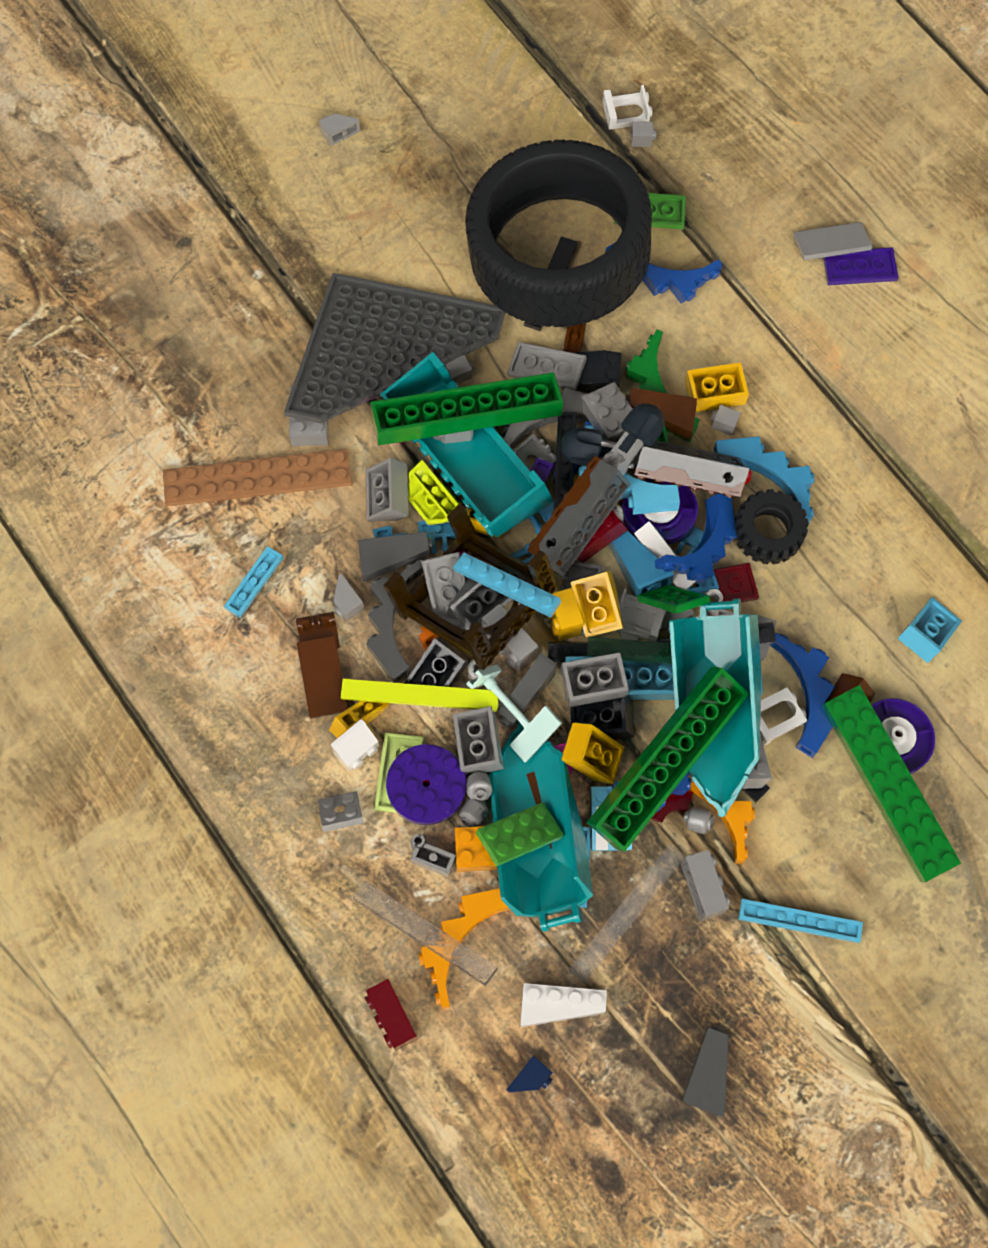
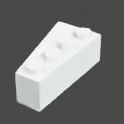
M524 983L520 1028L604 1014L606 1012L607 990Z

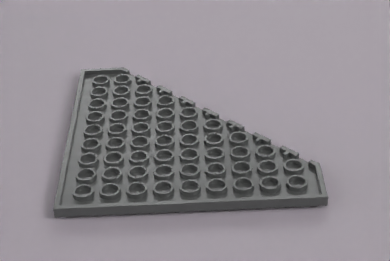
M333 273L284 410V416L320 424L380 396L383 391L432 352L445 365L460 356L467 355L498 340L505 312L495 305Z

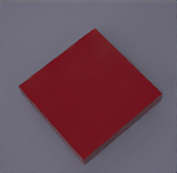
M750 562L713 569L719 586L718 590L723 595L722 602L733 601V599L739 598L741 603L759 599Z

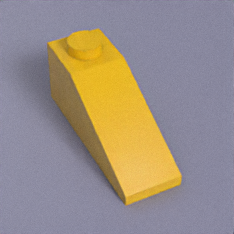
M360 701L337 715L329 730L338 739L360 719L368 725L389 706V703Z

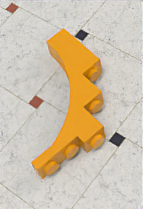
M691 779L689 791H692L693 794L704 800L718 814L713 804L707 801ZM734 801L727 815L720 817L733 842L734 864H743L745 859H748V847H745L748 829L744 825H749L752 819H755V808L752 807V801Z
M500 888L461 896L462 902H459L458 906L460 915L464 914L465 917L442 921V927L438 928L440 940L445 939V942L421 947L422 953H418L420 966L425 965L426 970L434 969V972L430 973L433 985L437 984L438 992L435 993L436 1003L441 1005L442 1009L450 1008L446 989L447 975L452 958L462 940L480 922L497 913L511 910L501 900Z

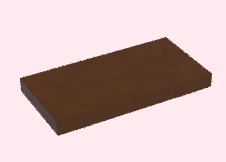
M335 636L296 643L310 719L339 714L347 710V700L341 699L343 678Z

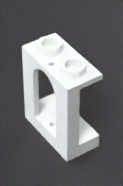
M641 85L640 93L612 96L611 90H604L602 102L609 129L631 127L632 122H649L650 117H652V107L648 105L649 94L645 92L644 85ZM635 104L639 105L643 110V113L638 117L617 120L615 107Z
M788 687L761 700V712L782 701H786L794 714L792 718L771 729H768L762 717L760 718V735L763 746L798 726H804L807 722L806 712L798 706L795 694L792 691L790 692Z

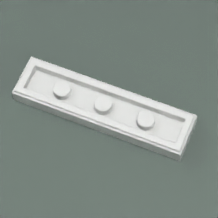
M650 521L634 533L641 543L658 559L666 554L677 556ZM672 571L674 574L672 581L677 587L687 589L695 583V581L687 580L686 574Z

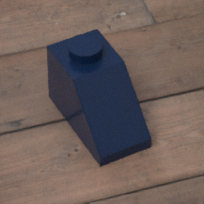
M533 1056L506 1091L514 1093L540 1090L541 1087L546 1089L553 1080L550 1077L553 1072Z

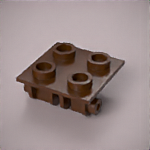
M334 612L296 618L300 642L335 636L337 648H340Z

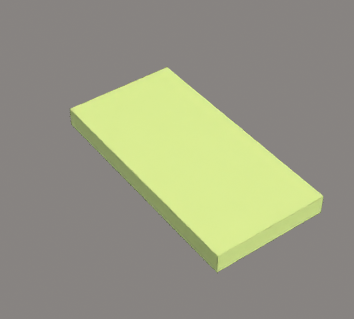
M385 732L374 806L375 811L397 813L387 795L386 778L388 770L396 757L403 751L413 746L423 745L424 737Z

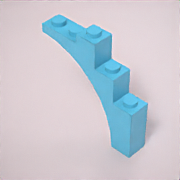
M593 425L585 426V428L593 429ZM586 466L578 467L579 476L584 472ZM625 473L624 477L631 485L621 499L628 498V506L632 508L633 515L678 511L680 499L677 485L648 483Z

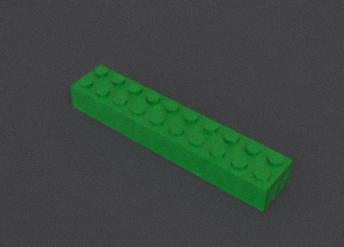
M552 372L373 401L370 404L371 418L377 443L380 446L561 416L563 399L555 374Z
M710 667L586 823L615 849L625 852L748 697L749 693L722 667Z
M859 685L821 706L919 881L928 882L961 864L861 686Z

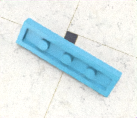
M267 546L226 602L224 608L241 618L284 559L283 555Z

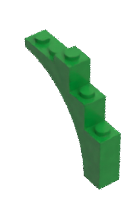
M656 329L654 335L650 334L646 343L648 345L647 349L643 348L640 356L635 355L632 361H628L625 367L627 371L626 378L641 384L639 389L668 393L658 371L657 352L663 332ZM695 417V419H694V426H693V432H692L691 439L683 438V437H681V436H679V435H677V434H674V433H672V432H670V431H668V430H667V432L670 433V434H672V435H675V436H677V437H679V438H681V439H683V440H686V441H688V442H691V440H692V438H693V436H694V434H695V432H696V430H697V428H698V424H699L700 419H698V418H696V417Z

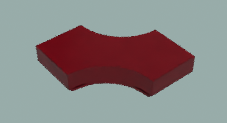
M687 790L683 796L670 794L666 799L665 806L656 812L651 820L662 823L664 818L674 811L686 812L693 792Z

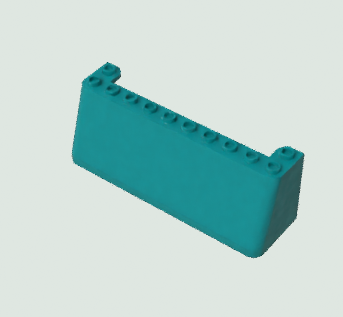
M432 352L380 395L385 400L459 387L453 381L443 363ZM493 427L473 430V439L471 441L444 444L433 437L412 440L414 444L418 442L421 445L419 450L425 457L427 455L431 457L429 462L436 470L440 468L442 471L440 475L446 483L450 481L453 484L451 489L455 494L463 496L464 500L462 502L468 509L472 508L475 511L474 517L482 524L491 537L495 535L497 538L554 501L545 483L534 470L530 472Z

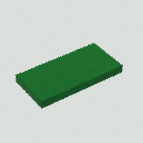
M670 584L637 596L640 603L676 614L710 603V596Z

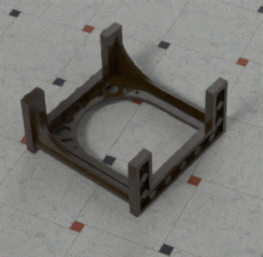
M458 504L447 516L456 540L442 555L470 551L498 569L514 577L516 576L518 579L550 594L555 592L558 585L546 553L539 550L529 563L522 562L477 536L465 506ZM395 572L383 585L401 618L404 620L408 617L470 656L474 659L477 667L483 671L492 664L499 652L505 649L507 643L518 634L521 627L536 612V610L522 603L519 604V602L514 600L507 614L493 625L483 628L481 624L475 622L469 629H462L421 605L422 601L429 595L424 575L410 590L402 575L398 572ZM486 633H489L491 635L489 639L487 638Z

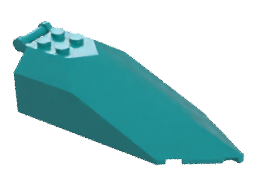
M740 598L733 599V601L710 602L701 605L700 617L669 620L675 711L710 667H722L749 693L748 697L688 771L692 776L693 782L707 801L713 804L720 817L727 815L728 810L760 759L762 674L758 614H741ZM733 609V615L708 616V610Z
M518 721L516 730L510 733L501 751L504 769L492 771L489 774L492 785L493 823L536 805L526 776L528 773L535 772L541 801L544 802L564 836L562 839L551 843L552 849L548 844L499 865L501 900L516 916L539 917L540 927L545 932L559 925L582 922L580 906L593 896L586 839L567 765L561 760L563 753L555 749L546 740L525 763L510 746L524 730V726ZM572 909V914L548 920L549 915Z

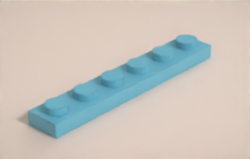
M464 552L453 567L455 572L548 617H552L561 603L560 598Z
M741 899L738 920L854 943L861 942L863 922L747 899Z

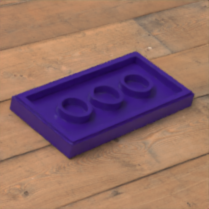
M893 247L874 248L868 251L823 257L828 285L897 281L899 278Z

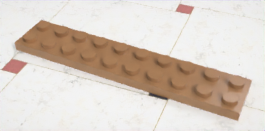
M348 449L163 470L166 507L352 486Z

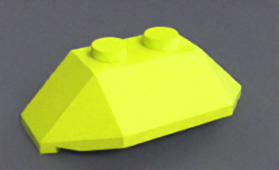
M421 460L409 472L408 500L428 525L449 522L447 516L461 502L443 480Z

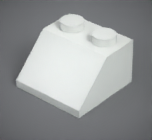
M360 719L331 744L334 755L350 771L352 768L354 770L363 763L362 760L365 757L374 755L378 750L379 743L365 722Z

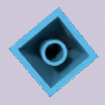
M626 531L609 544L633 596L637 597L639 594L669 584L671 585L674 576L673 572L656 569L654 561L658 558L630 532Z

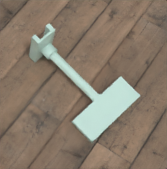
M498 665L487 667L484 671L482 669L477 670L476 674L479 678L470 680L466 684L471 689L484 685L489 691L491 690L524 726V730L510 746L526 763L562 722L547 705L530 722L497 686L498 683L495 678L502 671Z

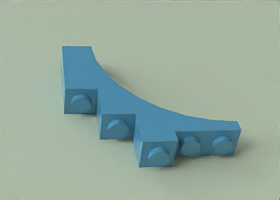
M760 436L717 440L713 447L715 453L739 457L750 470L758 472L773 481L787 496L789 494L792 495L795 502L798 500L802 504L801 510L805 509L807 513L805 518L810 523L814 516L813 508L809 505V489L812 483H814V473L810 471V466L789 468V459L786 458L785 451L764 453V444L761 443Z

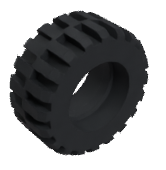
M767 489L766 493L761 490L756 492V495L751 494L741 504L735 517L737 534L735 540H738V548H743L744 555L747 557L749 555L752 556V560L755 562L761 560L762 564L768 565L769 562H772L774 565L779 564L781 560L783 562L789 560L791 556L798 552L808 533L807 527L809 522L805 518L807 515L805 509L801 510L800 508L802 504L798 500L795 502L792 495L786 496L784 491L780 490L774 492L773 489ZM761 515L775 516L784 523L787 535L780 539L766 538L755 528L754 519Z

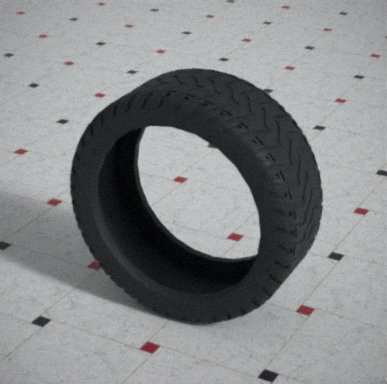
M557 139L553 142L551 140L541 141L539 144L536 142L527 145V147H520L514 150L513 153L510 152L503 156V159H499L491 168L487 169V172L477 182L469 198L465 226L473 274L479 287H481V290L494 305H497L498 308L516 319L532 323L533 325L539 324L540 326L569 327L589 323L621 306L634 293L647 272L651 254L652 227L651 202L647 189L634 169L625 160L603 147L584 141H566L565 139ZM569 199L597 206L609 214L622 230L617 242L603 255L589 263L568 269L551 270L532 267L517 261L497 243V238L504 226L516 214L532 205L548 200Z

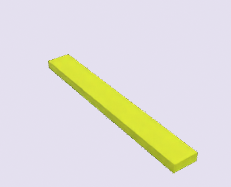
M343 679L341 699L470 710L492 707L495 712L498 710V697L491 690Z

